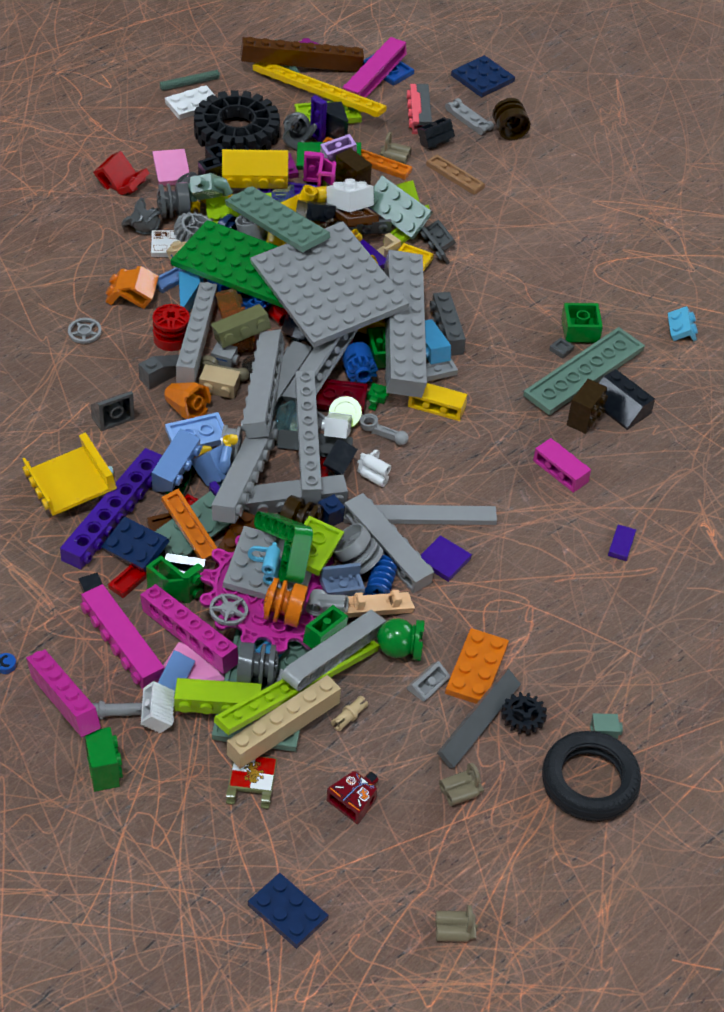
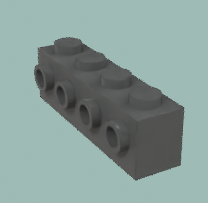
M450 292L433 293V298L430 301V310L433 312L434 322L450 343L451 356L463 355L466 338Z

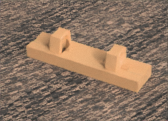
M392 590L388 594L363 595V592L355 593L354 596H348L349 608L345 614L348 615V618L360 617L369 610H373L378 615L412 613L415 607L409 592L399 593V590Z

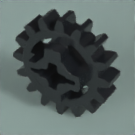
M519 692L518 697L511 694L510 699H505V703L502 705L501 719L505 720V726L511 725L510 731L517 729L518 734L525 731L529 735L530 730L537 733L538 728H543L547 718V708L543 707V701L537 702L538 696L531 698L530 693L523 696Z

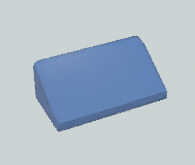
M174 650L158 683L175 691L177 678L187 679L195 664V660Z

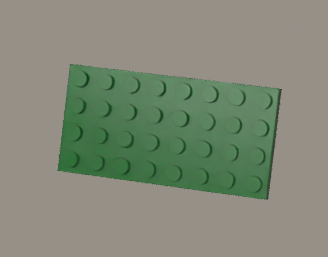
M206 220L170 260L172 266L284 308L253 267L250 260L251 257L279 247L277 245Z

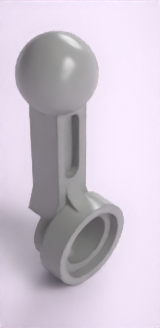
M368 413L360 417V426L365 431H371V434L393 440L398 445H405L409 440V436L405 431H396L378 424V417L375 414Z

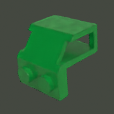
M161 555L146 566L147 589L156 584L177 601L190 603L204 593V583L200 580V577H203L200 573L204 571V567L197 563L182 573ZM158 564H159V572L154 568V567H155L156 565H158Z

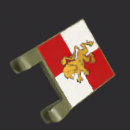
M259 756L241 769L233 762L226 793V804L234 805L236 792L243 791L262 794L261 808L269 809L277 758Z

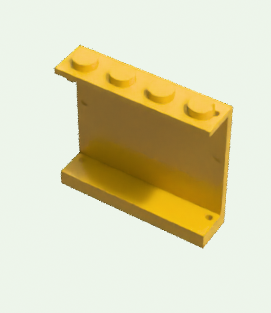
M86 432L79 435L82 447L31 468L29 461L22 458L25 465L22 467L26 478L29 477L30 485L32 488H35L38 499H41L44 509H49L52 516L117 489L112 472Z

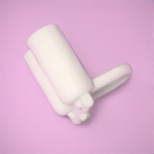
M374 450L367 455L361 453L360 460L357 461L359 463L357 471L362 477L384 487L389 479L388 474L391 470V465L379 459V450Z

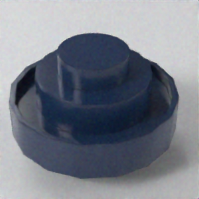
M227 214L220 218L217 223L237 230L236 216Z

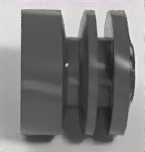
M187 182L176 183L175 190L173 191L169 183L166 184V191H164L163 184H158L157 206L161 212V219H166V211L169 212L170 219L173 218L174 211H177L178 217L182 216L183 213L187 214L190 212Z
M241 642L238 656L237 682L252 683L253 678H258V684H262V687L264 679H267V687L274 684L279 661L277 645L271 644L270 654L266 653V644H263L260 653H257L255 643Z

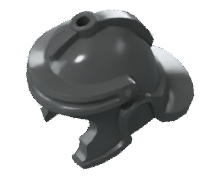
M291 113L283 120L284 134L282 139L288 147L297 150L298 142H305L309 136L311 137L317 125L314 123L310 126L309 119L303 113Z
M141 197L136 202L132 215L127 216L121 225L122 227L130 225L136 229V232L141 234H151L152 230L159 228V215L161 212L158 208L154 207L147 210L144 198Z

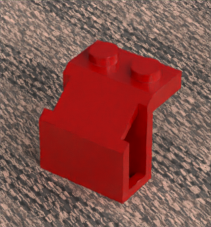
M122 151L111 154L93 171L105 189H114L120 195L135 192L137 186L146 181L145 178L150 174L147 168L136 172Z

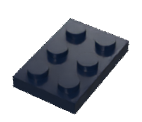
M124 516L101 548L105 552L146 572V566L158 558L170 541L167 537Z
M278 873L248 900V906L296 949L329 918V915L281 873Z

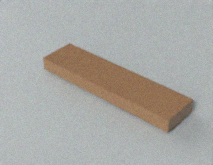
M438 154L426 161V166L473 195L485 188V183Z

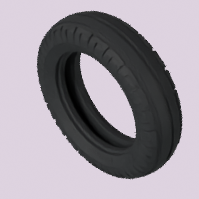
M597 731L570 733L553 744L543 762L542 779L548 796L562 811L578 819L586 821L613 819L631 807L640 791L641 772L634 754L621 741L605 733L602 734ZM579 754L598 755L607 759L616 767L620 774L621 785L617 791L609 796L602 798L587 797L575 792L568 786L562 774V766L568 759Z

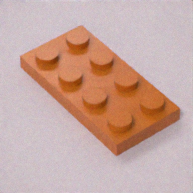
M470 628L447 684L445 694L477 704L494 683L509 640Z

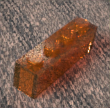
M235 289L215 293L222 319L246 310L245 306H241L243 304L241 294H237ZM255 336L232 344V346L238 347V354L254 350L253 343L256 342Z

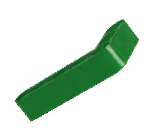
M258 511L254 518L255 528L285 540L278 574L279 580L281 582L287 580L288 583L302 584L313 538L312 528L279 514Z

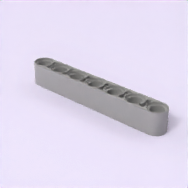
M369 610L289 664L284 669L281 678L297 691L304 689L376 639L380 627L387 620L373 610Z

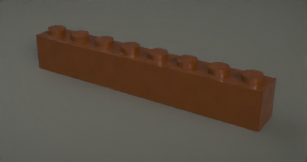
M242 37L240 52L242 62L358 72L363 66L364 60L363 48L321 45L253 37Z

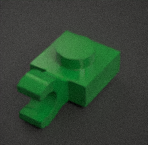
M372 384L367 394V400L370 402L368 409L376 411L379 403L385 404L389 393H386V386Z

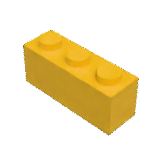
M427 383L422 398L409 396L408 407L460 421L466 408L468 394Z

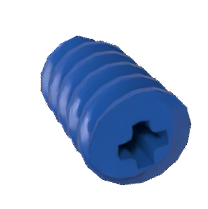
M382 555L380 560L372 567L365 588V592L368 595L390 593L397 572V566L390 557Z

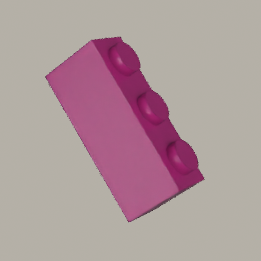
M552 438L535 448L533 461L573 493L589 482L591 469Z

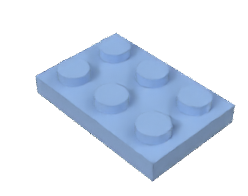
M216 412L165 424V430L170 442H172L181 428L199 437L200 446L213 447L221 445L224 424L219 413Z

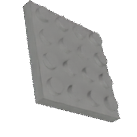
M244 526L222 587L265 599L270 585L263 582L264 573L261 570L263 562L251 560L248 557V550L253 546L269 547L273 542H276L281 550L280 558H282L285 540L264 531ZM253 551L252 554L256 557H265L266 552ZM306 571L302 585L308 586L312 575L311 572ZM280 580L278 588H282L283 582H281ZM288 583L287 590L291 591L294 584Z

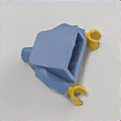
M225 435L223 437L225 446L222 444L214 449L211 446H202L199 456L192 460V465L197 474L207 486H209V483L216 481L221 487L232 465L230 461L231 445L237 444V435Z

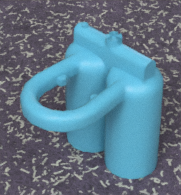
M273 542L269 547L253 546L248 550V557L251 560L263 562L261 569L264 573L263 582L271 585L274 577L278 578L281 550L276 542ZM260 551L266 552L265 557H256L252 552Z

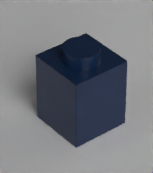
M335 494L318 501V504L324 507L322 522L331 526L343 522L345 506Z

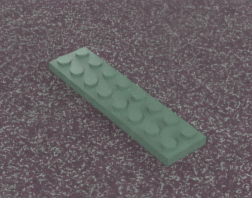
M253 186L247 187L244 191L233 194L225 200L226 206L302 253L331 238L329 231Z
M618 327L524 390L523 396L545 413L551 415L570 402L587 379L599 382L603 376L641 353L645 345Z

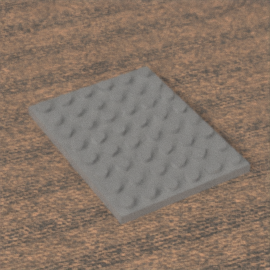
M343 221L325 228V230L330 232L331 238L303 253L287 243L250 258L253 267L313 348L409 309V302Z

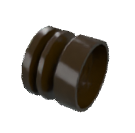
M506 98L495 105L492 116L501 137L512 141L518 140L528 133L531 122L519 99Z
M290 495L285 501L280 515L302 524L305 523L308 516L322 521L324 507L320 504L315 505L314 502H308L305 506L303 498Z

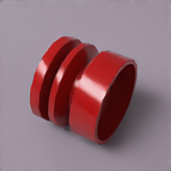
M166 304L158 307L153 312V340L158 348L164 351L181 350L190 319L189 312L184 307L177 304Z

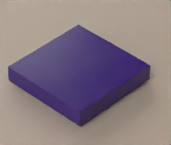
M441 535L421 554V558L431 565L434 573L448 582L465 566L472 554Z

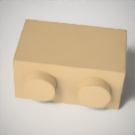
M205 364L199 378V384L209 387L210 394L234 399L240 386V371Z

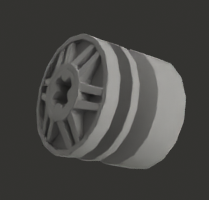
M356 523L343 530L344 536L333 554L339 561H342L343 565L360 563L361 570L359 574L362 575L380 560L383 549L374 538H371L370 533L361 523Z

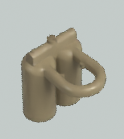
M388 132L383 148L381 147L380 155L406 164L412 147L393 143L392 132Z
M473 763L467 764L466 771L439 780L440 789L443 794H446V799L450 806L478 797L480 793L485 791L480 783L479 771Z
M467 905L466 911H436V941L468 942L470 939H476L478 924H475L476 916L473 914L472 906Z

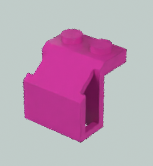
M305 151L303 181L317 182V187L322 186L323 181L333 185L336 178V162L334 160L333 162L329 161L321 152Z

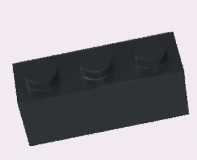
M617 369L603 376L599 384L608 387L606 392L608 398L603 406L605 408L604 413L626 430L652 414L655 398Z

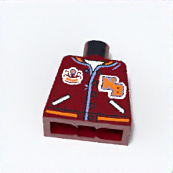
M352 771L327 789L326 801L358 825L376 800L377 788L374 785L379 779L373 772H369L363 777L356 771Z

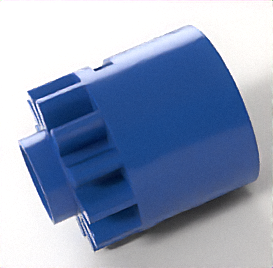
M363 342L349 344L341 358L350 382L364 384L368 381L372 382V377H377L376 371H378L371 348Z

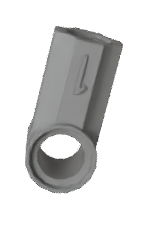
M314 589L310 593L306 611L312 616H319L334 605L345 613L349 608L348 595H329L321 589Z

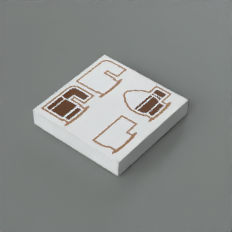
M152 230L151 257H168L166 250L173 242L179 241L174 235V230Z

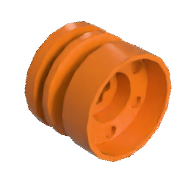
M274 577L265 596L263 619L269 620L272 611L275 612L273 622H277L280 614H283L284 625L297 628L308 586L295 583L292 590L288 591L287 580H284L282 588H278L279 578Z

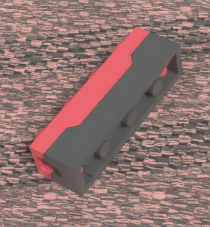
M410 84V90H407L409 128H412V134H418V128L432 122L429 84Z

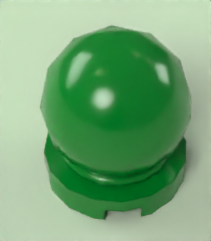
M401 618L389 619L382 624L377 634L380 650L389 657L404 658L410 654L413 655L412 660L421 661L423 642L419 641V639L422 640L425 621L416 620V625H412L407 620Z

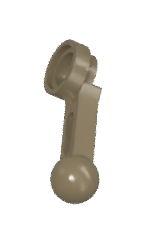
M209 355L202 356L200 365L202 370L205 364L240 371V382H245L249 379L250 373L246 368L237 369L218 365V360Z

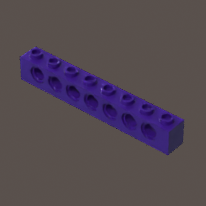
M147 448L139 454L117 480V489L105 494L60 547L61 561L80 570L90 563L93 555L101 550V546L124 516L126 517L129 512L134 510L136 503L142 500L146 491L152 487V471L163 455Z

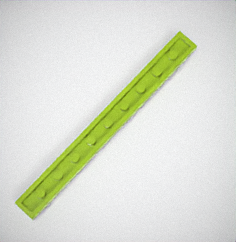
M374 640L300 691H297L281 679L216 715L214 723L227 735H230L276 709L326 675L331 678L377 652L379 645Z

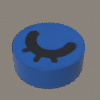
M10 653L0 654V673L9 674L13 672L16 668L15 657Z

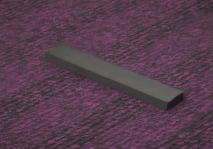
M505 669L437 752L449 768H454L501 710L505 699H509L511 694L521 685L510 669Z

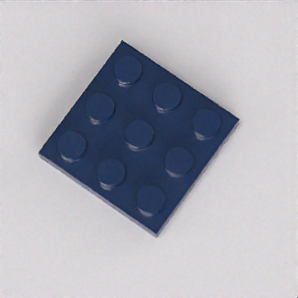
M485 55L451 71L453 78L481 98L515 82V76Z

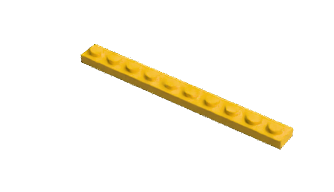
M264 63L253 64V71L261 75L280 80L285 84L317 94L322 98L333 100V102L342 101V104L346 107L357 109L359 112H365L373 117H379L386 112L387 106L282 66Z

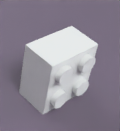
M345 179V182H334L333 185L326 186L327 203L335 205L336 209L352 212L374 205V186L368 185L367 182Z

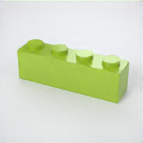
M177 678L174 697L175 711L220 714L260 692L262 684Z

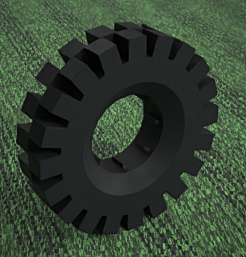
M231 90V96H228L225 91L218 92V98L214 94L208 96L207 101L202 100L199 103V107H196L194 111V135L201 147L220 143L224 149L270 150L272 145L275 146L280 133V114L275 105L272 106V102L269 99L263 100V96L257 93L251 98V92L243 91L242 96L239 95L238 90ZM232 117H240L251 121V123L242 127H233L224 124L223 121Z

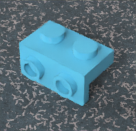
M687 306L668 313L670 333L673 341L687 336H691L693 341L697 340L696 334L698 330L694 323L696 318Z

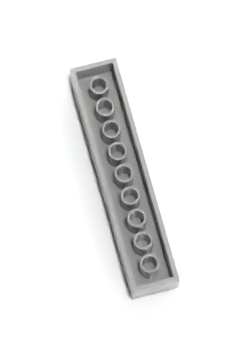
M388 250L384 272L409 302V309L385 318L386 393L422 398L427 384L423 255Z

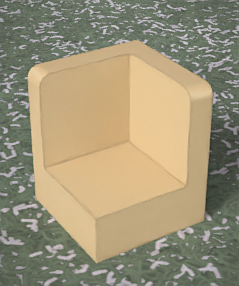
M387 233L384 236V246L377 249V251L386 258L388 250L398 251L401 247V240L391 233Z

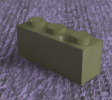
M260 304L211 324L215 339L222 348L271 328L268 313Z

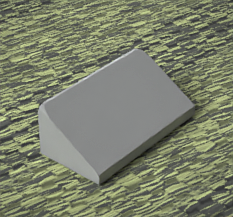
M437 661L431 664L406 688L424 702L451 676L442 664Z

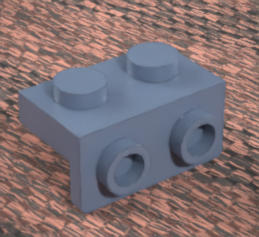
M360 563L323 567L319 579L323 591L329 595L351 596L361 592L364 594L365 586L359 574L361 570Z

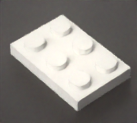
M207 85L200 86L199 88L166 97L165 103L180 120L193 116L196 107H199V103L202 100L207 101V97L214 93Z

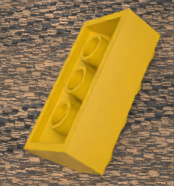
M222 149V177L227 179L230 188L253 186L256 189H288V150Z

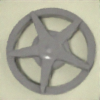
M79 318L68 327L70 339L83 345L96 341L102 332L100 323L92 318ZM81 322H90L91 324L89 325V324H80V323H81ZM77 325L78 331L71 332L72 328ZM95 325L99 329L98 333L92 331Z
M221 593L211 601L209 613L217 623L225 626H234L246 619L248 606L243 598L237 595ZM227 599H233V600H236V601H235V602H230V601H228ZM222 600L221 606H213L217 601ZM239 604L243 606L244 613L237 609ZM214 611H220L221 615L225 617L224 620L217 617ZM235 615L241 617L234 621H227L228 618L234 617Z

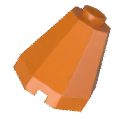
M190 382L171 383L165 389V400L181 417L190 419L207 413L208 408H206V404L211 402L209 387Z

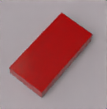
M130 565L108 584V588L124 598L147 578V574Z

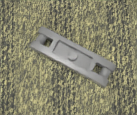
M460 98L445 104V109L479 135L494 129L492 121L485 120L464 105Z

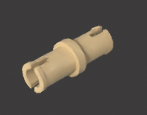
M358 696L353 703L346 705L342 712L331 721L332 726L336 723L338 724L334 728L335 730L341 731L350 721H355L358 714L368 707V701L360 704L365 700L363 696Z

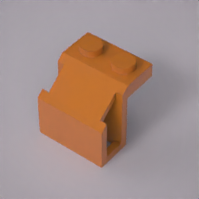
M137 266L136 269L132 270L120 269L109 280L111 285L106 291V303L112 305L121 296L145 309L153 299L159 276L142 266Z

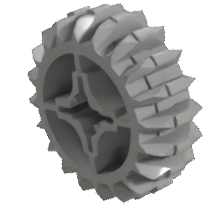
M183 213L174 224V235L177 240L187 242L206 220L213 222V219H209L208 215L203 216L202 213Z

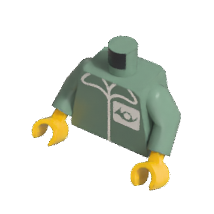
M212 173L192 176L188 183L191 213L194 212V208L200 212L201 203L197 199L204 200L221 196H228L230 198L233 195L227 179Z

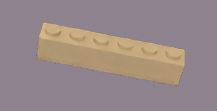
M326 675L228 739L227 756L239 769L243 768L339 704L341 688Z

